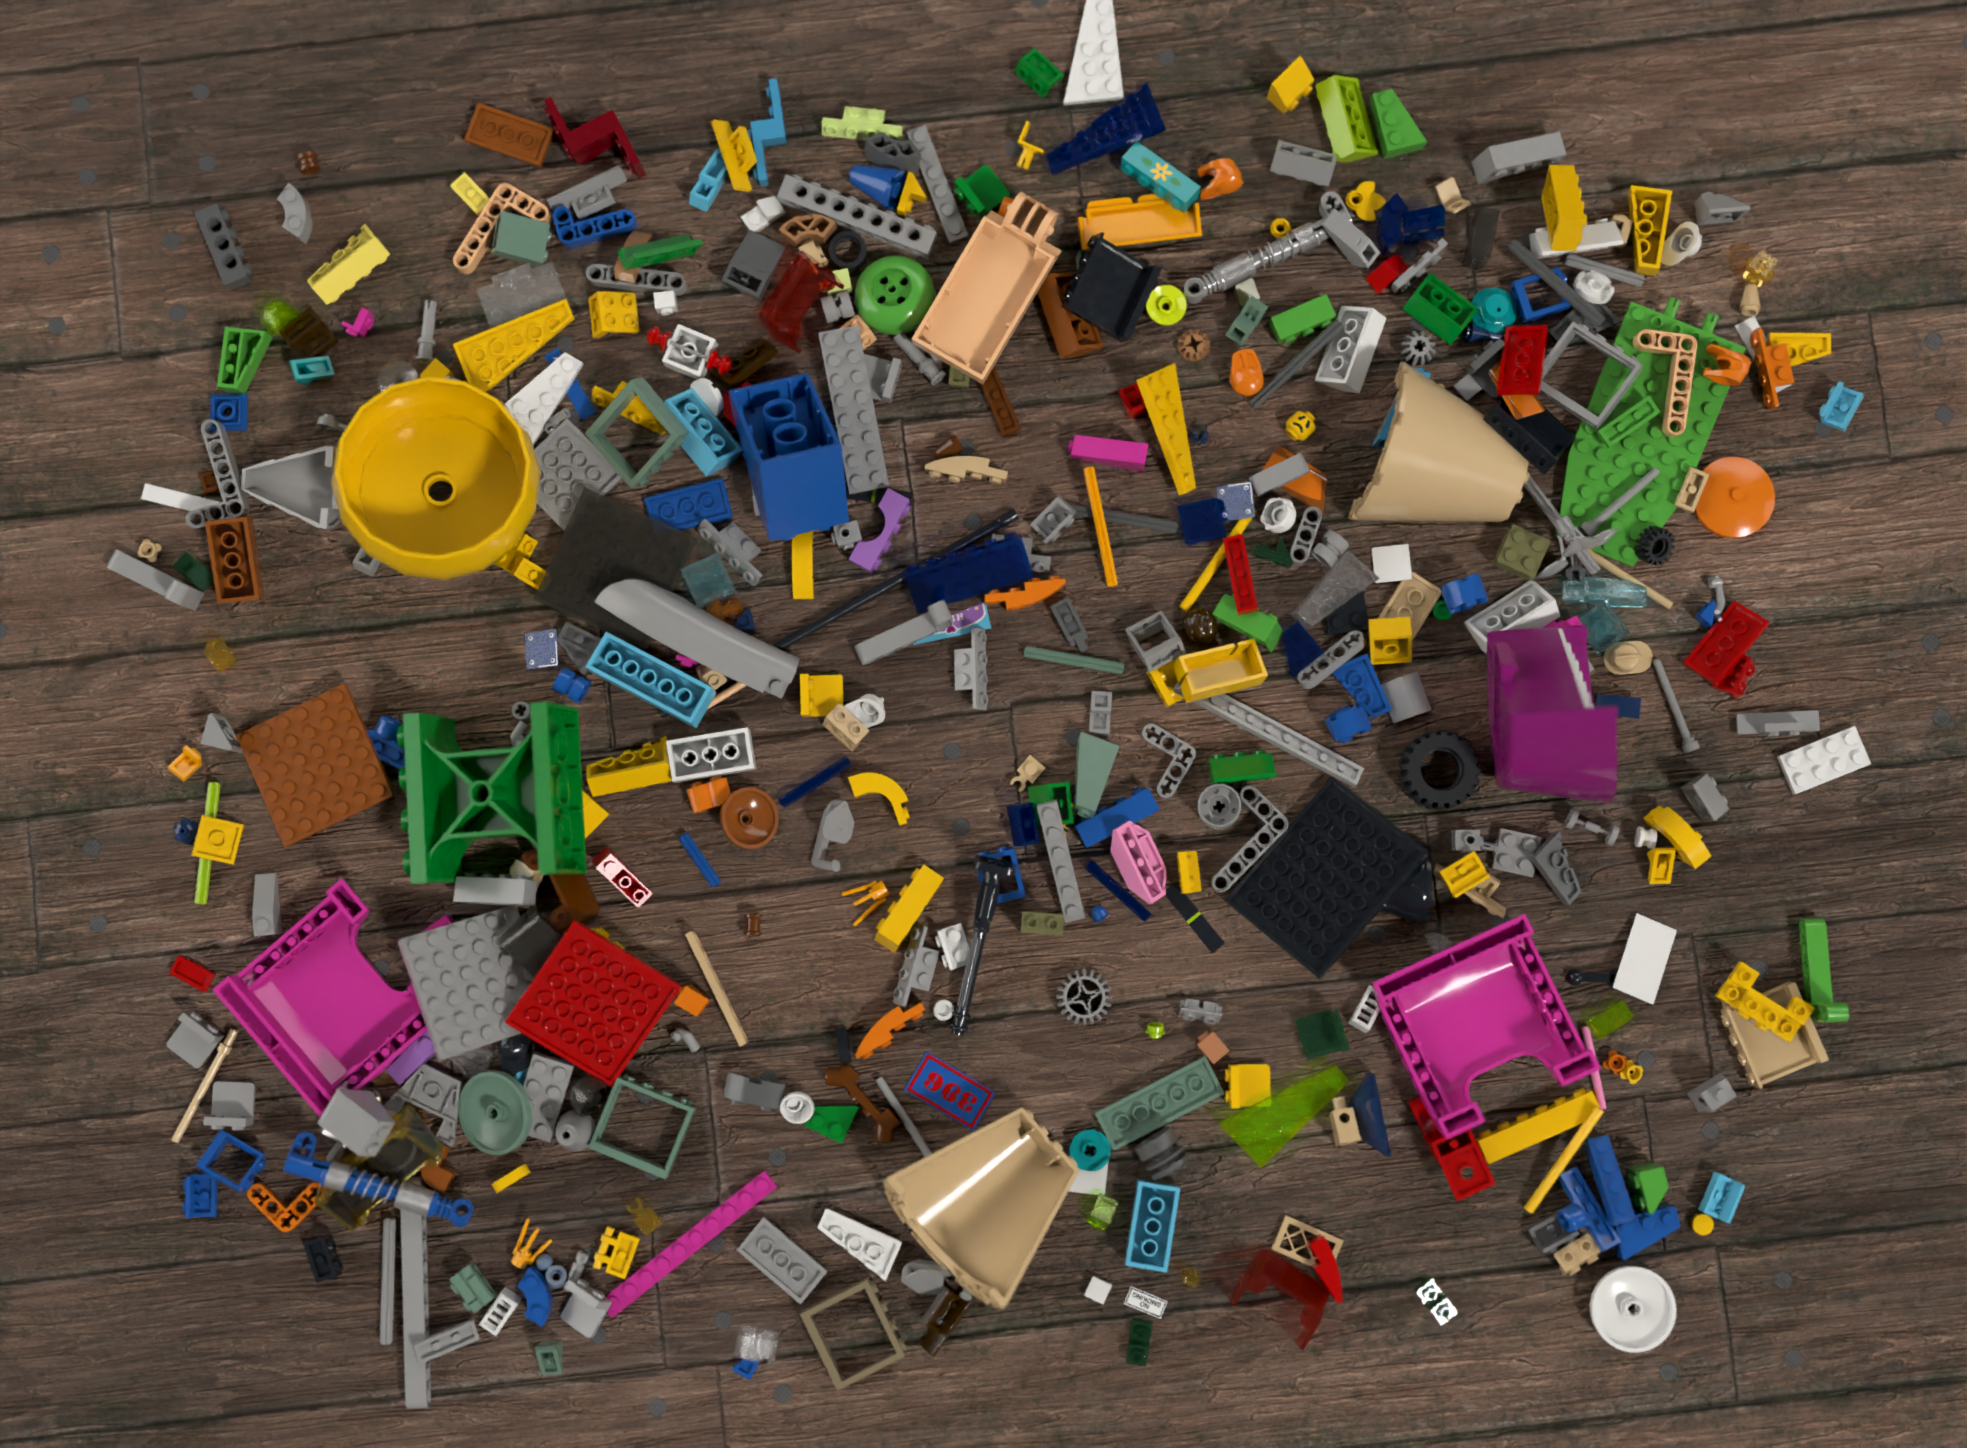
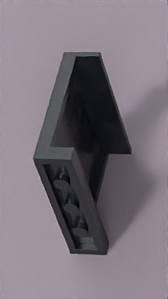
M1101 232L1091 236L1087 243L1088 249L1079 260L1080 267L1071 278L1072 284L1063 295L1062 300L1064 302L1061 307L1122 343L1130 340L1162 268L1157 265L1151 267L1105 240L1103 238L1105 233Z
M1502 397L1483 420L1545 475L1559 461L1558 458L1576 439V435L1545 407L1544 412L1516 420Z

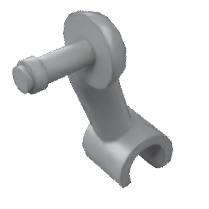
M1712 576L1708 578V585L1710 589L1715 588L1716 592L1713 622L1722 621L1721 616L1725 606V596L1722 588L1723 581L1718 576Z

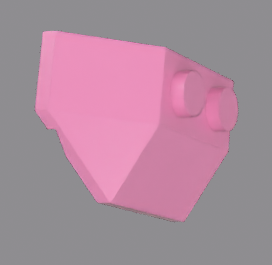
M1127 821L1114 829L1110 852L1128 889L1148 904H1152L1165 896L1167 868L1149 831L1134 824L1132 821Z

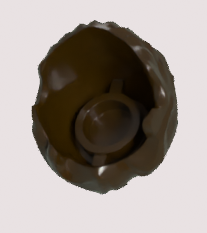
M1195 607L1186 613L1183 618V632L1190 643H1198L1205 646L1216 638L1218 626L1211 612L1202 607Z

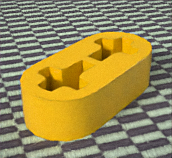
M525 1163L491 1185L495 1192L498 1193L529 1174L530 1170Z

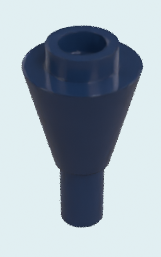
M1469 323L1463 330V338H1465L1466 343L1487 340L1497 341L1499 338H1502L1501 334L1489 332L1473 323Z

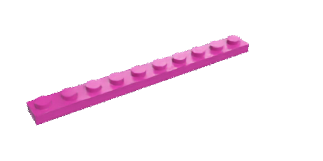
M764 1170L605 1297L612 1302L607 1311L610 1317L613 1318L776 1189L778 1186L767 1171Z

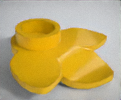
M1371 181L1361 183L1357 190L1350 191L1345 199L1349 209L1354 210L1360 219L1369 222L1375 221L1374 211L1380 209L1386 203V200L1381 195L1374 193L1375 182ZM1357 198L1359 203L1354 204L1352 199Z

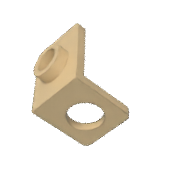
M1453 177L1436 185L1437 193L1445 211L1455 214L1471 205L1470 201L1462 199Z

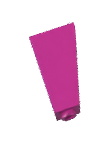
M1075 435L1074 441H1069L1068 452L1071 453L1070 459L1142 472L1149 444Z

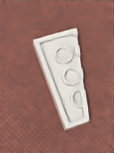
M827 1207L817 1227L886 1281L903 1241Z

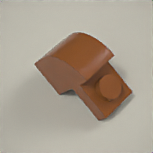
M444 1143L435 1146L431 1153L433 1159L427 1157L423 1159L421 1164V1174L424 1181L430 1187L442 1193L449 1190L457 1174V1171L443 1165L451 1149L450 1146Z

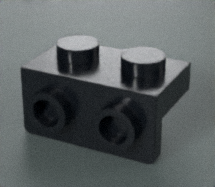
M330 1234L303 1243L316 1283L343 1274V1264L341 1259L337 1258L335 1252L336 1243L330 1237Z

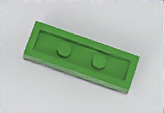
M1647 396L1596 432L1607 448H1610L1661 411L1651 397Z

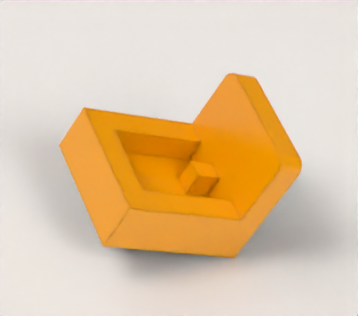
M185 745L183 753L168 766V770L185 782L202 766L201 754L195 748L190 749Z

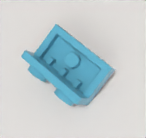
M1839 381L1836 387L1833 386L1831 388L1828 402L1823 404L1819 410L1821 424L1845 432L1864 397L1863 393L1846 388L1843 382Z
M1714 1171L1698 1210L1726 1223H1730L1745 1185Z

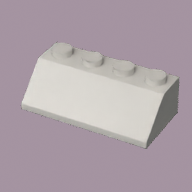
M1608 219L1595 220V224L1588 225L1587 221L1586 226L1582 228V241L1578 243L1576 251H1551L1547 227L1535 229L1536 233L1529 235L1531 253L1537 258L1612 248L1623 244L1622 236L1615 221L1608 222Z
M1341 306L1336 320L1342 323L1343 329L1328 342L1315 381L1343 392L1360 393L1386 317L1374 308Z
M1532 579L1464 623L1480 649L1487 655V634L1489 632L1543 628L1559 618L1560 613L1556 600Z

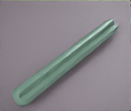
M1025 646L1024 657L1118 674H1122L1124 671V663L1031 646Z

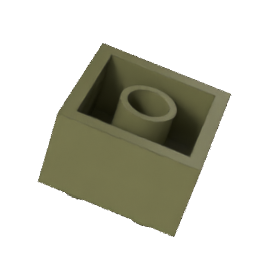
M1513 524L1508 527L1491 565L1530 581L1535 578L1551 541Z

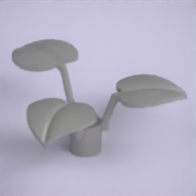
M1568 516L1557 520L1554 526L1559 533L1557 538L1560 544L1561 559L1547 566L1535 578L1549 577L1560 572L1569 564L1566 557L1575 555L1584 549H1594L1602 546L1618 531V527L1602 531L1592 538L1585 537L1577 527H1574ZM1563 539L1565 541L1572 540L1571 544L1564 550Z

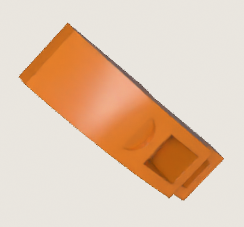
M1051 576L1045 581H1040V578H1030L1028 582H1024L1025 591H1021V588H1011L1006 593H1000V590L988 591V594L984 595L985 605L1005 603L1006 611L1029 607L1058 592L1065 586L1066 580L1061 579L1060 576Z
M920 1002L903 1012L900 1005L888 1012L867 1033L855 1054L856 1058L862 1057L864 1060L874 1054L872 1050L880 1046L883 1049L892 1044L891 1039L894 1036L890 1030L894 1029L896 1032L906 1026L904 1022L910 1018L915 1021L924 1015L922 1011L926 1009L923 1003Z

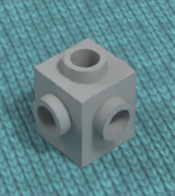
M857 520L833 526L834 532L831 533L833 544H838L839 549L843 548L844 551L855 548L858 541L863 542Z

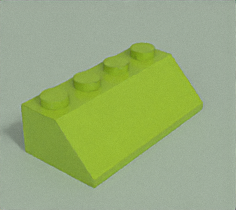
M1333 75L1315 85L1317 98L1322 108V117L1327 127V135L1331 141L1332 153L1337 155L1336 162L1348 163L1378 155L1358 79Z

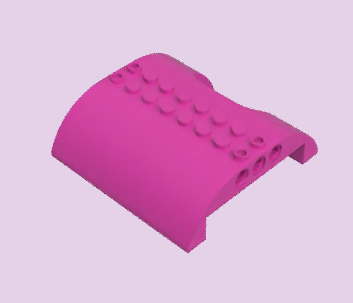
M343 878L326 891L327 898L239 974L228 976L213 989L215 994L320 1118L337 1089L362 1090L393 1064L413 1042L428 1030L412 983L407 987V991L393 988L359 948L357 940L358 930L367 918L370 909Z
M1526 914L1372 983L1380 1013L1422 1103L1445 1139L1485 1122L1477 1103L1471 1101L1469 1086L1472 1080L1479 1074L1516 1057L1531 1056L1539 1060L1561 1087L1601 1069L1592 1049H1585L1530 936L1534 931Z

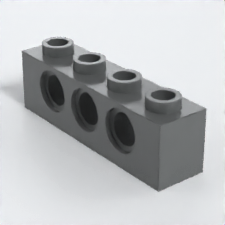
M215 203L194 212L224 286L231 291L253 282L251 277L253 271L249 263H245L243 258L245 252L235 239L238 235L234 227L230 226L228 222L230 215L226 208H222ZM221 225V229L215 232L216 226ZM229 243L228 248L222 250L223 245ZM237 261L236 265L230 268L231 262Z

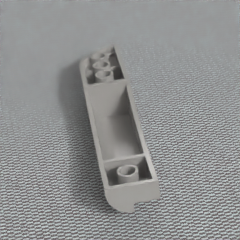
M624 579L623 581L612 583L604 588L595 600V603L655 640L716 672L762 693L766 691L782 699L796 673L799 664L798 657L738 630L688 602L687 599L645 580Z

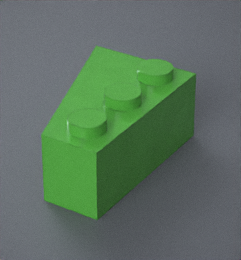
M1393 89L1373 93L1369 105L1383 158L1386 159L1423 150L1427 141Z
M225 327L217 387L227 393L245 394L273 337L266 331Z
M1225 593L1213 612V616L1217 621L1237 633L1240 632L1250 639H1255V642L1257 641L1264 645L1270 653H1272L1284 633L1277 621L1278 618L1268 612L1266 615L1260 612V608L1256 612L1238 615L1234 594L1230 596Z

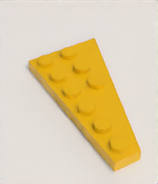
M564 299L454 343L453 346L468 383L487 393L575 318L567 299Z
M1173 363L1136 381L1178 494L1183 495L1195 489L1196 484L1176 365Z

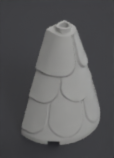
M324 446L278 460L271 459L244 468L240 477L241 490L317 528L331 529L340 522L338 519L340 514L331 481L337 447Z

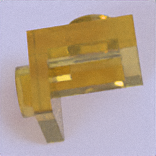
M223 637L219 639L213 638L207 642L205 655L219 673L237 662V658L227 647Z

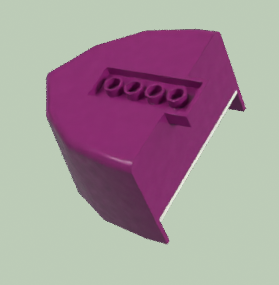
M1587 625L1489 632L1487 634V699L1496 785L1502 789L1611 804L1616 794L1617 706L1594 707L1587 652Z

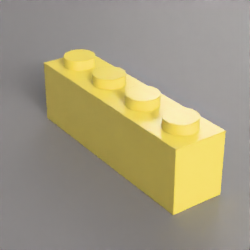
M366 224L360 228L362 232L357 237L352 235L347 240L349 244L345 249H338L333 254L334 256L330 264L325 262L307 280L311 288L326 305L338 300L340 294L345 290L353 288L360 278L369 275L376 265L384 263L390 255Z

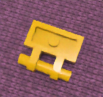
M607 1226L605 1233L601 1235L599 1250L595 1252L593 1257L595 1259L593 1267L600 1269L604 1262L608 1264L606 1273L626 1279L640 1238L620 1231L618 1238H614L612 1235L615 1229ZM609 1244L614 1246L611 1256L606 1255Z

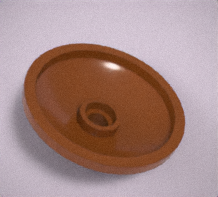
M744 787L735 790L725 799L720 812V822L724 834L734 845L744 849H755L766 845L774 837L778 828L779 814L776 804L766 792L754 787ZM742 816L746 818L745 823L742 821Z

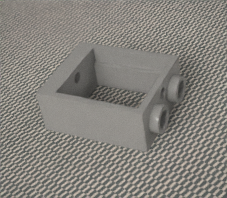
M1162 611L1125 629L1131 645L1149 672L1186 654L1182 640ZM1162 630L1167 633L1170 638L1169 640L1145 652L1138 643Z

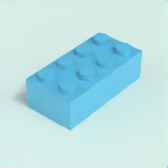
M693 388L665 400L664 403L689 431L681 447L706 477L733 464L741 454L742 447Z
M1137 1178L1124 1258L1125 1266L1167 1272L1180 1194L1179 1185Z

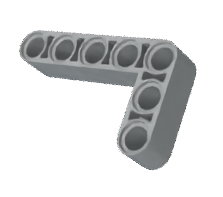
M211 419L202 423L201 432L223 502L190 511L186 516V522L191 528L196 529L206 528L205 521L245 517L250 510L246 494L241 490L240 474L226 429L221 422ZM212 424H215L217 431L212 435L209 428ZM221 444L223 451L218 455L216 453V446ZM225 463L229 466L227 474L222 472V466ZM231 483L235 485V491L232 494L228 492V486ZM236 503L241 505V511L238 514L234 511ZM219 508L222 515L219 519H216L214 512ZM197 514L201 515L202 521L199 525H197L194 520Z
M115 549L106 566L110 570L163 595L164 598L194 611L198 608L205 594Z
M941 600L930 605L927 613L854 646L862 666L952 626L954 624L953 617L945 600Z
M1254 786L1243 787L1238 795L1241 803L1263 826L1211 878L1210 886L1216 892L1228 890L1288 828L1286 817ZM1247 789L1253 792L1254 796L1251 801H1247L1243 797V792ZM1260 804H1265L1268 807L1266 815H1261L1258 812ZM1276 818L1283 822V827L1280 830H1276L1273 827V821ZM1261 833H1265L1269 838L1268 843L1265 845L1261 844L1258 840ZM1246 848L1253 849L1254 857L1252 859L1245 858L1244 851ZM1233 862L1240 866V871L1237 874L1230 872L1229 867ZM1218 877H1222L1225 880V886L1222 889L1217 888L1215 885V880Z

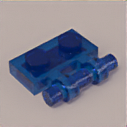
M1439 205L1404 212L1403 231L1404 233H1410V235L1403 236L1404 244H1417L1422 240L1429 239L1432 241L1437 240V237L1444 236L1443 228L1436 229V227L1444 226V206ZM1428 229V231L1419 233L1420 230Z

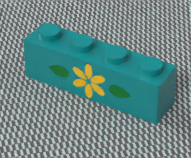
M1136 141L1122 156L1120 166L1122 171L1126 175L1138 180L1139 184L1152 190L1158 198L1166 200L1174 209L1185 213L1199 197L1201 186Z

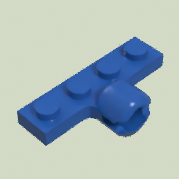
M381 716L375 729L370 730L367 728V731L379 758L401 770L402 767H406L405 750H402L398 744L397 731L399 726L403 724L390 716Z
M1574 1167L1559 1175L1557 1179L1571 1202L1570 1205L1558 1212V1220L1563 1229L1572 1233L1582 1227H1586L1601 1252L1620 1243V1238L1614 1228L1610 1227L1608 1218L1578 1168Z

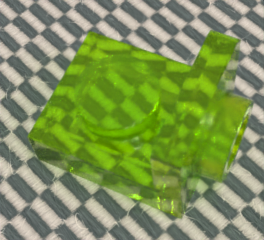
M1100 1193L1091 1214L1087 1218V1222L1091 1223V1226L1096 1229L1106 1230L1119 1202Z

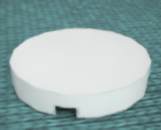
M1592 270L1589 272L1581 271L1576 276L1573 284L1575 291L1584 300L1593 304L1607 303L1612 298L1615 290L1614 286H1611V281L1608 277Z
M706 378L695 380L691 384L690 389L693 388L713 414L718 416L724 406L720 391L717 387L714 388L711 385L713 383Z

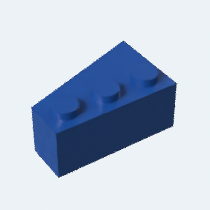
M1669 1203L1658 1205L1653 1214H1647L1639 1209L1633 1210L1635 1217L1631 1222L1612 1226L1621 1240L1620 1243L1614 1246L1617 1258L1624 1261L1679 1229L1680 1222L1676 1206Z

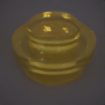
M1189 1268L1183 1269L1181 1272V1280L1188 1286L1196 1287L1197 1284H1200V1274L1196 1270Z

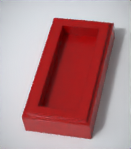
M183 955L177 956L169 971V974L203 992L208 991L216 976L215 972Z

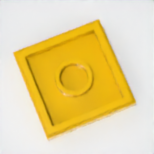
M202 815L191 856L234 865L244 825Z

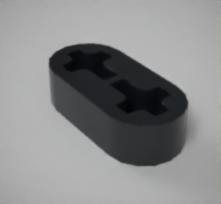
M846 1026L835 1028L841 1065L852 1063Z

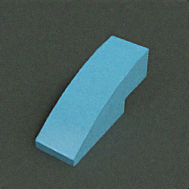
M717 148L699 174L698 182L690 192L689 204L705 212L711 207L728 175L720 149Z

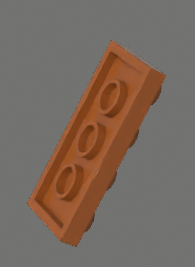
M478 103L464 140L466 143L541 168L555 130L554 128Z

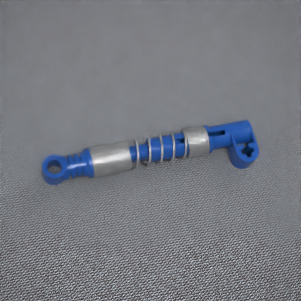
M302 1132L297 1135L284 1165L283 1172L320 1182L321 1186L341 1192L347 1190L351 1192V1195L353 1193L361 1194V1198L364 1196L371 1197L372 1201L379 1196L383 1198V1204L386 1203L387 1199L393 1200L394 1208L417 1213L425 1217L436 1216V1214H438V1218L443 1216V1219H446L448 1217V1221H451L456 1227H464L471 1221L473 1205L467 1199H459L452 1202L450 1198L448 1201L447 1197L442 1199V1196L435 1190H429L404 1181L399 1187L398 1180H395L393 1184H388V1177L380 1178L377 1173L370 1175L367 1174L366 1170L360 1172L357 1171L356 1167L351 1169V1166L332 1160L326 1162L313 1158L317 1140L310 1132ZM304 1146H306V1147H305V1154L302 1155V1154H301V1148H303ZM458 1211H463V1212H465L466 1214H465V1215H460V1214H458L457 1212H458Z

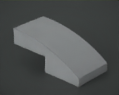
M1091 692L1089 735L1109 736L1112 692Z

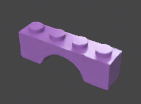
M889 488L887 489L878 505L879 510L885 517L884 530L879 537L872 541H858L849 558L850 563L869 573H872L873 570H878L882 562L880 559L882 553L888 552L892 544L890 541L892 535H897L902 526L900 524L902 517H907L911 510V506H909L910 499Z

